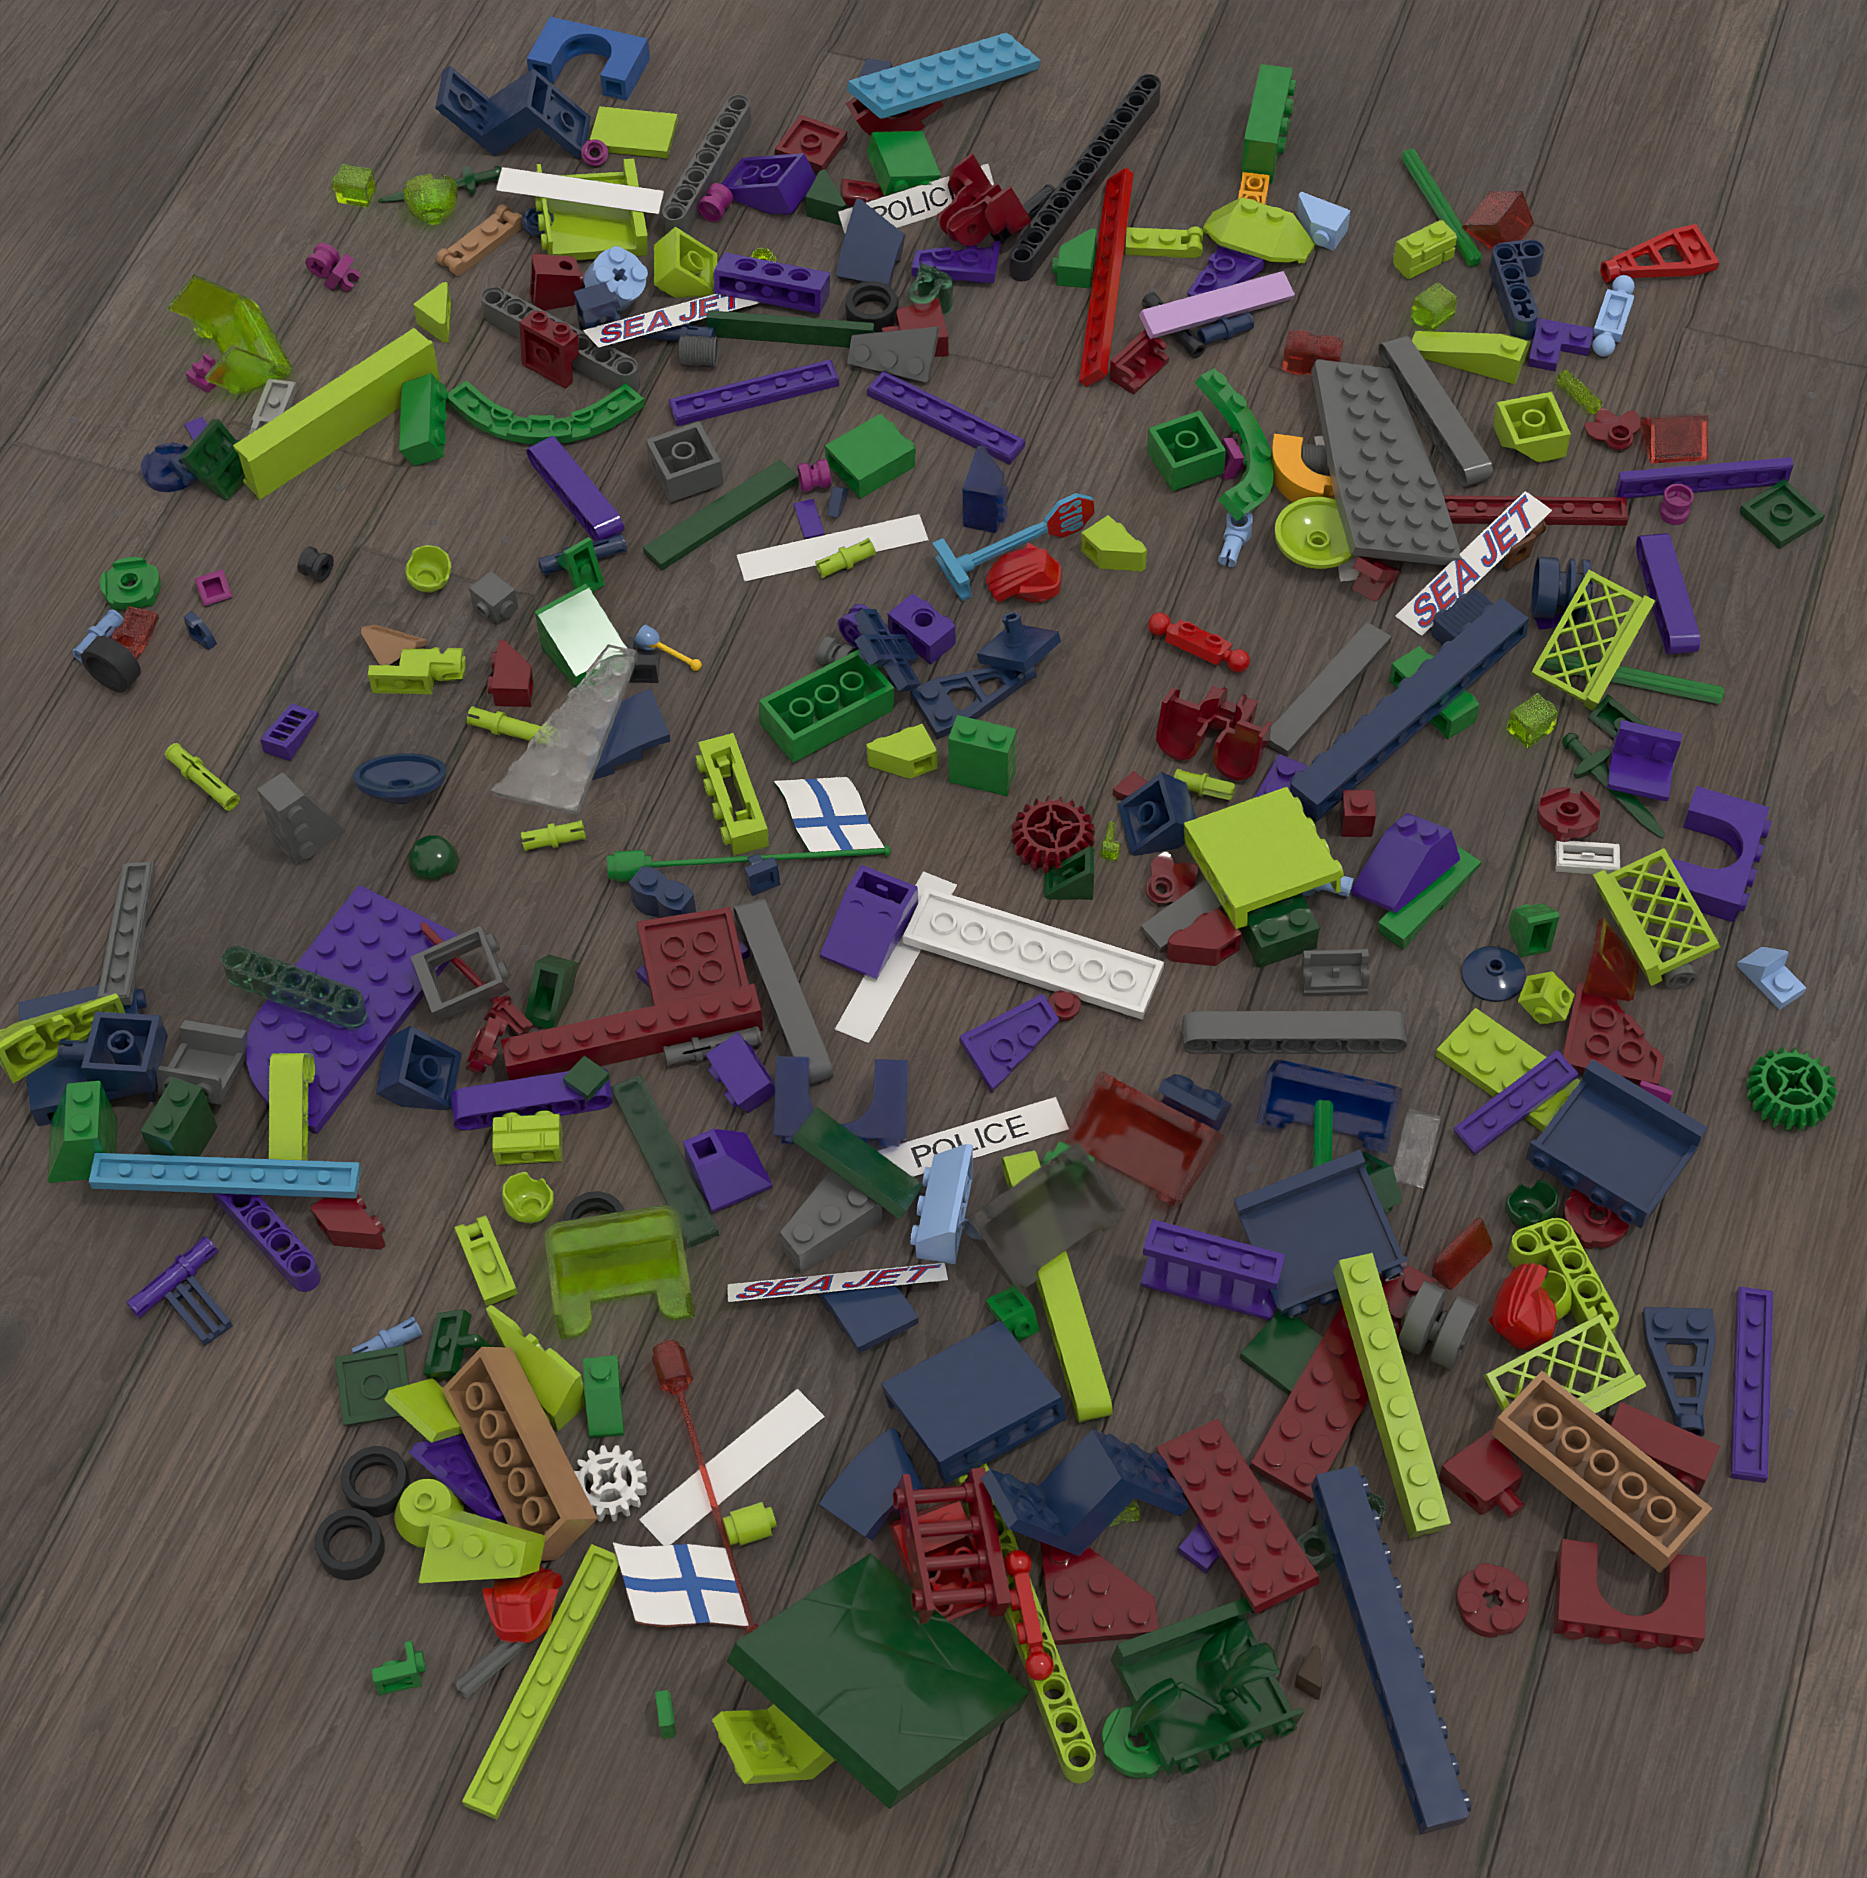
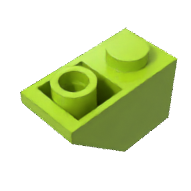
M1109 515L1081 532V552L1100 569L1140 572L1146 569L1147 550L1144 544L1139 540H1135L1121 523L1115 522Z
M923 724L907 727L898 733L877 738L873 742L866 744L869 767L908 779L938 769L937 749Z

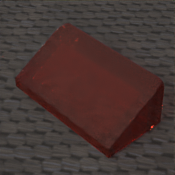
M1476 1218L1435 1258L1432 1276L1449 1290H1452L1492 1251V1241L1481 1218Z

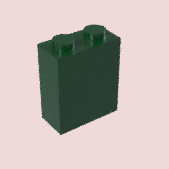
M173 1077L142 1127L141 1133L151 1155L200 1157L218 1126L203 1088Z

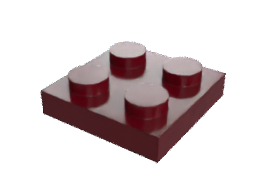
M800 114L775 147V155L804 153L812 170L820 172L827 168L847 141V131Z

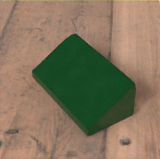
M1608 694L1588 717L1614 739L1621 720L1648 726Z

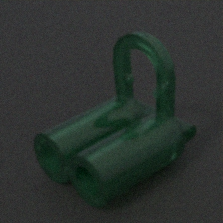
M921 263L917 271V279L908 289L910 299L922 304L939 298L942 314L950 313L953 309L952 277L945 272L937 270L936 266L931 267Z

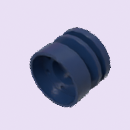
M1537 557L1531 596V614L1533 619L1553 620L1557 607H1562V616L1564 615L1588 570H1591L1589 559H1581L1578 572H1576V562L1573 558H1569L1565 571H1560V563L1557 557ZM1590 580L1585 589L1589 600H1592L1593 581ZM1582 595L1577 603L1584 602ZM1586 607L1574 610L1576 622H1585L1587 617Z

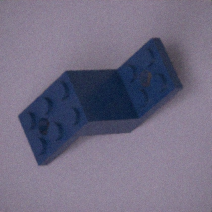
M449 66L442 72L435 109L441 115L449 119L462 132L470 136L493 156H496L532 131L540 128L547 136L562 146L565 151L579 159L582 157V147L587 142L591 120L590 115L535 69L530 70L489 98Z
M1093 1429L1039 1486L1032 1482L1027 1484L1017 1480L1009 1473L1002 1474L992 1469H989L981 1478L1008 1529L1080 1556L1134 1498L1178 1516H1181L1189 1508L1182 1495L1183 1488L1170 1476L1167 1471L1168 1464L1159 1454L1147 1453L1134 1443L1126 1444L1110 1433L1105 1435Z

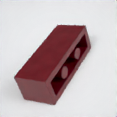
M1621 1402L1611 1427L1689 1490L1700 1495L1720 1445Z

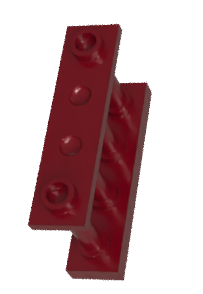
M985 1468L971 1469L961 1486L919 1490L912 1489L910 1474H903L897 1487L893 1489V1505L896 1510L899 1509L914 1588L911 1591V1605L914 1612L918 1611L920 1624L928 1622L935 1610L934 1606L982 1602L983 1605L988 1606L989 1617L1003 1616L1012 1603L991 1496L981 1480L986 1473ZM960 1500L964 1504H968L970 1513L968 1519L929 1523L918 1522L915 1504ZM969 1534L970 1537L975 1539L976 1549L974 1553L925 1557L922 1538ZM974 1567L977 1571H981L983 1581L981 1587L931 1591L928 1576L930 1571Z

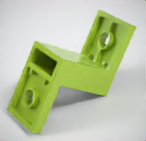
M774 1704L765 1710L721 1711L712 1719L718 1731L719 1740L726 1747L734 1763L735 1771L744 1784L814 1779L835 1761L834 1758Z

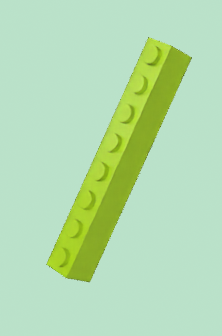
M1373 1253L1339 1260L1333 1269L1334 1277L1409 1539L1443 1531L1451 1522Z

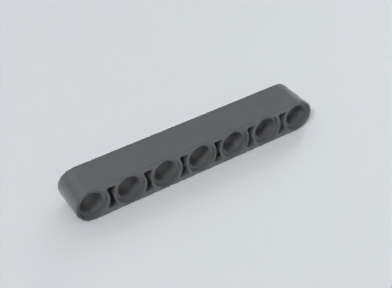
M736 94L726 100L663 207L662 216L665 235L675 227L686 234L689 233L699 215L697 210L699 201L702 197L706 196L710 185L718 183L751 126L750 100L747 96Z
M488 287L481 293L485 320L520 339L519 322L532 311H543L499 287ZM545 312L548 315V318L555 321L556 323H566L558 319L557 317ZM568 324L570 329L578 334L579 356L572 361V368L613 390L626 383L634 391H638L640 388L638 364L635 359L609 345L598 348L585 332Z
M1404 335L1380 343L1378 353L1383 366L1393 371L1403 397L1462 487H1467L1491 479L1493 468L1488 456L1410 337Z
M761 898L733 907L738 928L746 948L749 949L751 961L800 1085L805 1087L833 1078L834 1074L830 1059L766 900Z
M1193 1011L1185 1014L1182 1018L1183 1047L1187 1052L1194 1054H1391L1401 1052L1407 1047L1405 1016L1398 1011Z

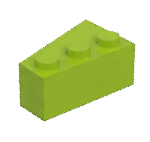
M454 1508L433 1513L419 1583L516 1578L539 1571L546 1536Z

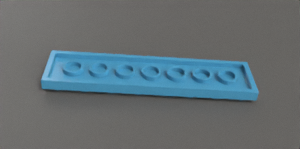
M1002 33L848 81L847 91L880 119L1037 70L1041 60L1016 41L1012 35Z

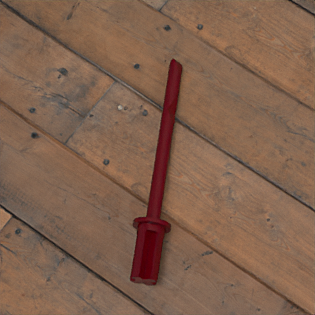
M421 922L422 933L434 945L444 942L431 927ZM459 956L450 960L476 988L486 984ZM509 995L501 998L497 996L489 1000L493 1004L491 1009L502 1013V1017L508 1019L507 1026L517 1036L528 1034L529 1030L533 1028V1024L511 1003L512 999Z

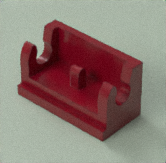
M1144 329L1110 360V380L1134 395L1169 363V356L1157 348L1165 350L1168 347L1167 344L1158 337L1150 339Z

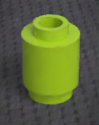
M762 1502L731 1511L730 1516L722 1518L730 1545L739 1543L742 1546L772 1536L771 1529L777 1527L772 1508H764Z

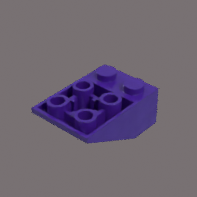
M860 865L845 891L821 950L820 957L877 980L918 905V887Z

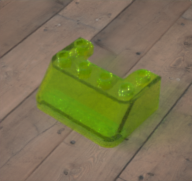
M660 1205L562 1221L551 1225L547 1229L544 1237L554 1316L560 1339L581 1336L590 1329L592 1325L590 1303L656 1292L659 1309L666 1318L679 1320L695 1317L680 1218L674 1208Z

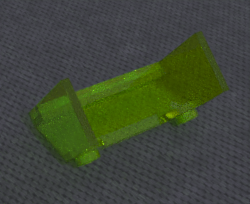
M193 274L167 306L170 311L189 318L194 325V331L200 337L213 339L218 345L222 357L206 374V381L226 388L233 394H245L264 387L268 379H285L293 370L262 310L250 298Z

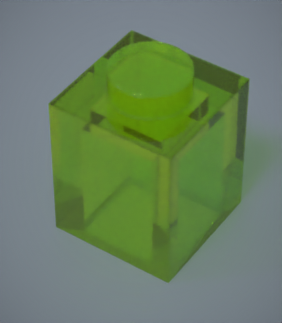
M342 164L338 174H335L332 179V189L336 192L338 203L369 207L377 190L373 169Z
M1436 282L1414 298L1411 318L1427 331H1435L1454 317L1457 296Z
M1536 693L1510 712L1507 730L1524 746L1530 748L1555 730L1559 712L1550 701H1546Z

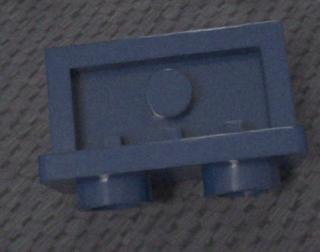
M1174 1074L1164 1079L1158 1092L1164 1095L1161 1101L1163 1106L1214 1132L1221 1130L1232 1103L1224 1100L1219 1093L1203 1089L1195 1085L1188 1077Z

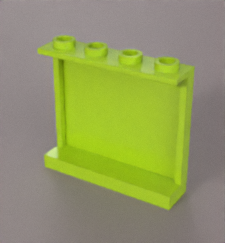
M623 159V172L559 175L639 187L634 159ZM537 164L538 173H542L541 164ZM535 196L536 212H542V214H538L539 231L545 232V234H541L542 251H547L548 255L573 256L576 260L596 259L602 252L618 246L635 256H647V230L643 212ZM548 210L550 211V213H553L554 215L553 223L551 222V216L549 215Z
M1287 787L1184 823L1185 845L1235 929L1248 925L1247 912L1327 883L1331 884L1336 893L1341 892V878L1344 877L1340 862L1333 860L1326 840L1319 838L1313 820L1305 816L1301 801L1298 797H1293Z

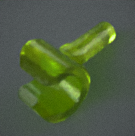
M1109 821L1106 838H1104L1102 843L1101 856L1116 861L1121 850V843L1114 841L1115 822Z

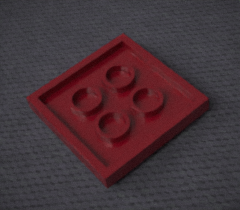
M731 907L637 922L636 928L653 1006L748 985Z

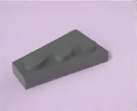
M940 326L855 334L851 338L847 364L881 372L884 371L922 382H929Z

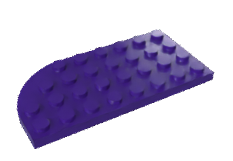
M358 885L260 1008L251 1023L247 1037V1066L256 1091L268 1107L271 1054H313L315 1076L313 1083H308V1130L318 1134L386 1046L387 1038L396 1033L425 995L411 956L435 945L422 933L421 922L431 927L443 941H447L459 934ZM450 960L434 967L437 977L442 973Z

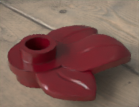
M1601 407L1597 412L1595 422L1585 423L1584 428L1591 438L1605 442L1612 449L1625 450L1632 445L1633 435L1639 431L1641 423L1635 410H1630L1619 418L1606 408Z
M1167 851L1159 854L1151 864L1152 877L1145 886L1147 897L1153 903L1159 905L1175 902L1194 888L1192 886L1197 878L1198 865L1193 863L1174 864L1171 855ZM1156 887L1164 888L1165 894L1158 893Z

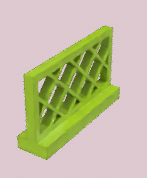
M1588 570L1534 666L1531 675L1584 703L1583 706L1594 711L1655 600L1646 595L1642 598ZM1591 580L1601 585L1605 596L1589 600L1585 589L1589 581ZM1582 595L1584 602L1577 603ZM1623 597L1633 602L1629 611L1616 614L1611 599ZM1606 601L1611 616L1595 620L1591 605ZM1586 607L1590 622L1575 626L1571 615L1572 611ZM1624 618L1621 625H1619L1618 619ZM1568 620L1570 627L1563 629ZM1613 621L1616 630L1615 636L1602 640L1597 625ZM1592 627L1596 642L1581 646L1577 630ZM1571 632L1576 647L1560 651L1557 642L1558 636ZM1610 643L1608 649L1605 652L1604 645ZM1552 647H1554L1555 653L1549 654ZM1599 647L1602 656L1601 661L1587 666L1583 650ZM1578 652L1582 667L1566 671L1562 656ZM1557 658L1562 673L1551 676L1541 671L1540 668L1544 661ZM1596 669L1591 677L1589 670ZM1584 672L1588 683L1584 692L1571 687L1568 676ZM1564 678L1565 683L1558 679Z
M1665 848L1610 874H1607L1605 869L1593 874L1602 899L1650 986L1661 982V975L1720 948L1719 942ZM1663 860L1666 865L1663 876L1648 873L1651 865ZM1628 876L1638 878L1633 890L1620 887L1617 881ZM1644 880L1659 883L1654 895L1640 892ZM1665 885L1679 888L1680 891L1676 900L1661 897ZM1636 898L1651 902L1647 913L1633 911L1632 908ZM1657 904L1672 907L1668 919L1653 915ZM1679 908L1693 912L1689 924L1674 920ZM1650 922L1664 925L1660 938L1646 934ZM1671 927L1686 931L1681 943L1666 939ZM1692 933L1706 935L1709 942L1698 947L1688 945ZM1663 946L1678 950L1674 958L1662 963L1659 955Z
M1603 1314L1593 1317L1483 1375L1502 1412L1510 1405L1507 1399L1513 1402L1521 1393L1524 1379L1532 1381L1535 1376L1526 1373L1529 1360L1533 1357L1547 1361L1544 1373L1549 1377L1553 1364L1570 1369L1566 1387H1562L1573 1396L1578 1397L1577 1399L1595 1414L1646 1387L1641 1375H1635ZM1594 1325H1597L1603 1336L1600 1348L1584 1343L1587 1329ZM1579 1334L1578 1341L1571 1338ZM1565 1342L1576 1346L1572 1364L1555 1358L1560 1343ZM1550 1349L1549 1356L1542 1354L1546 1350ZM1582 1349L1599 1354L1595 1371L1578 1366ZM1605 1357L1616 1360L1623 1374L1615 1378L1602 1375L1601 1371ZM1522 1364L1520 1371L1512 1369ZM1505 1372L1517 1376L1518 1380L1514 1394L1503 1391L1496 1377ZM1576 1372L1593 1377L1589 1392L1584 1394L1572 1389ZM1599 1380L1606 1382L1598 1386Z

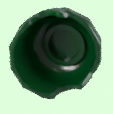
M427 835L414 843L408 854L410 870L420 879L439 881L442 875L455 873L459 857L455 847L445 838L439 835Z
M1537 1180L1534 1186L1526 1187L1520 1183L1513 1193L1507 1196L1505 1211L1514 1225L1525 1228L1555 1218L1559 1195L1554 1186L1543 1180Z

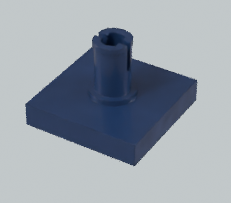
M1009 612L1002 616L1005 629L976 654L979 664L1026 673L1061 642L1059 631L1022 625L1021 614Z

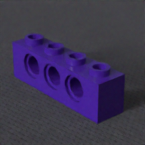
M724 252L714 269V293L820 314L829 298L830 272Z

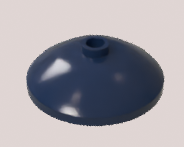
M399 753L376 757L359 765L353 773L354 784L361 792L370 797L396 804H406L432 793L443 784L447 777L446 766L442 761L428 755Z

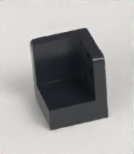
M628 637L626 656L628 683H658L660 652L636 651L635 638Z

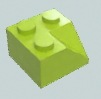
M1552 392L1497 402L1493 428L1502 447L1514 448L1537 462L1566 457L1571 433Z

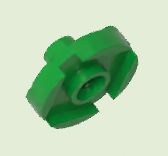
M140 557L122 558L112 563L113 568L107 573L106 571L102 573L100 588L104 599L109 603L112 610H135L142 607H151L156 603V596L161 589V579L157 568L153 564H147L145 559ZM134 580L135 585L126 587L129 581Z
M1132 1703L1131 1706L1116 1709L1109 1715L1103 1727L1102 1745L1104 1758L1114 1769L1126 1776L1134 1778L1143 1777L1146 1779L1155 1777L1164 1767L1144 1727H1141L1135 1736L1139 1732H1143L1145 1734L1144 1740L1148 1742L1146 1746L1136 1748L1132 1746L1133 1742L1128 1739L1130 1735L1134 1736L1130 1730V1718L1134 1708Z

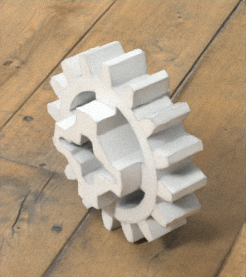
M603 1445L598 1455L589 1450V1460L586 1462L578 1459L577 1465L580 1471L574 1472L593 1510L597 1512L598 1521L602 1522L605 1514H610L613 1522L617 1521V1513L621 1511L627 1517L630 1516L629 1506L640 1507V1498L637 1495H646L647 1492L643 1484L647 1482L646 1472L641 1471L643 1469L641 1460L633 1461V1453L630 1450L621 1455L618 1445L613 1448L612 1452H607L605 1445ZM628 1472L632 1477L630 1487L627 1485V1482L625 1481L627 1479L626 1474ZM587 1480H589L592 1485V1487L590 1488V1494H588L586 1491Z

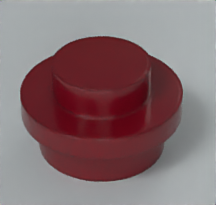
M1060 990L1052 994L1049 999V1004L1060 1021H1069L1080 1011L1081 1002L1077 995Z

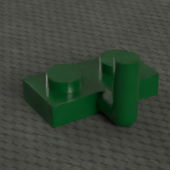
M465 1309L437 1313L423 1375L428 1379L433 1378L437 1380L454 1377L460 1370L464 1349L474 1348L478 1351L481 1347H494L478 1334L468 1335L472 1315Z

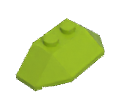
M1243 197L1213 211L1203 226V232L1209 234L1211 239L1218 245L1270 262L1296 261L1297 263H1305L1315 247V243L1293 213Z

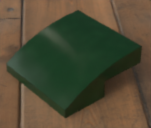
M219 419L211 420L179 458L194 476L223 500H228L243 483V479H245L239 454L233 448V445L241 440H235Z

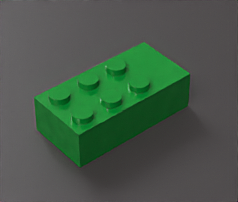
M1260 65L1244 137L1241 179L1243 172L1270 175L1269 183L1273 184L1278 156L1285 152L1286 138L1283 135H1288L1290 119L1287 116L1292 117L1294 100L1290 99V96L1294 97L1296 80H1292L1293 68Z
M858 650L760 699L759 723L791 762L794 763L892 712L894 709V687L876 666H869V664L865 663L861 659Z

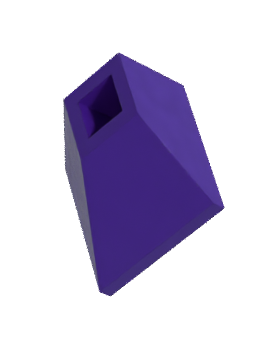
M711 1129L683 1141L686 1162L712 1213L773 1188L746 1132Z

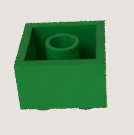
M1201 411L1148 428L1147 452L1171 491L1224 473L1226 450Z

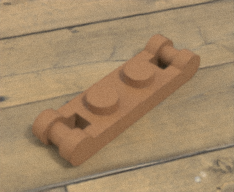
M500 204L493 215L450 248L441 249L436 255V262L443 267L448 266L450 272L456 276L462 275L523 228L522 215L513 213L512 209L506 204Z

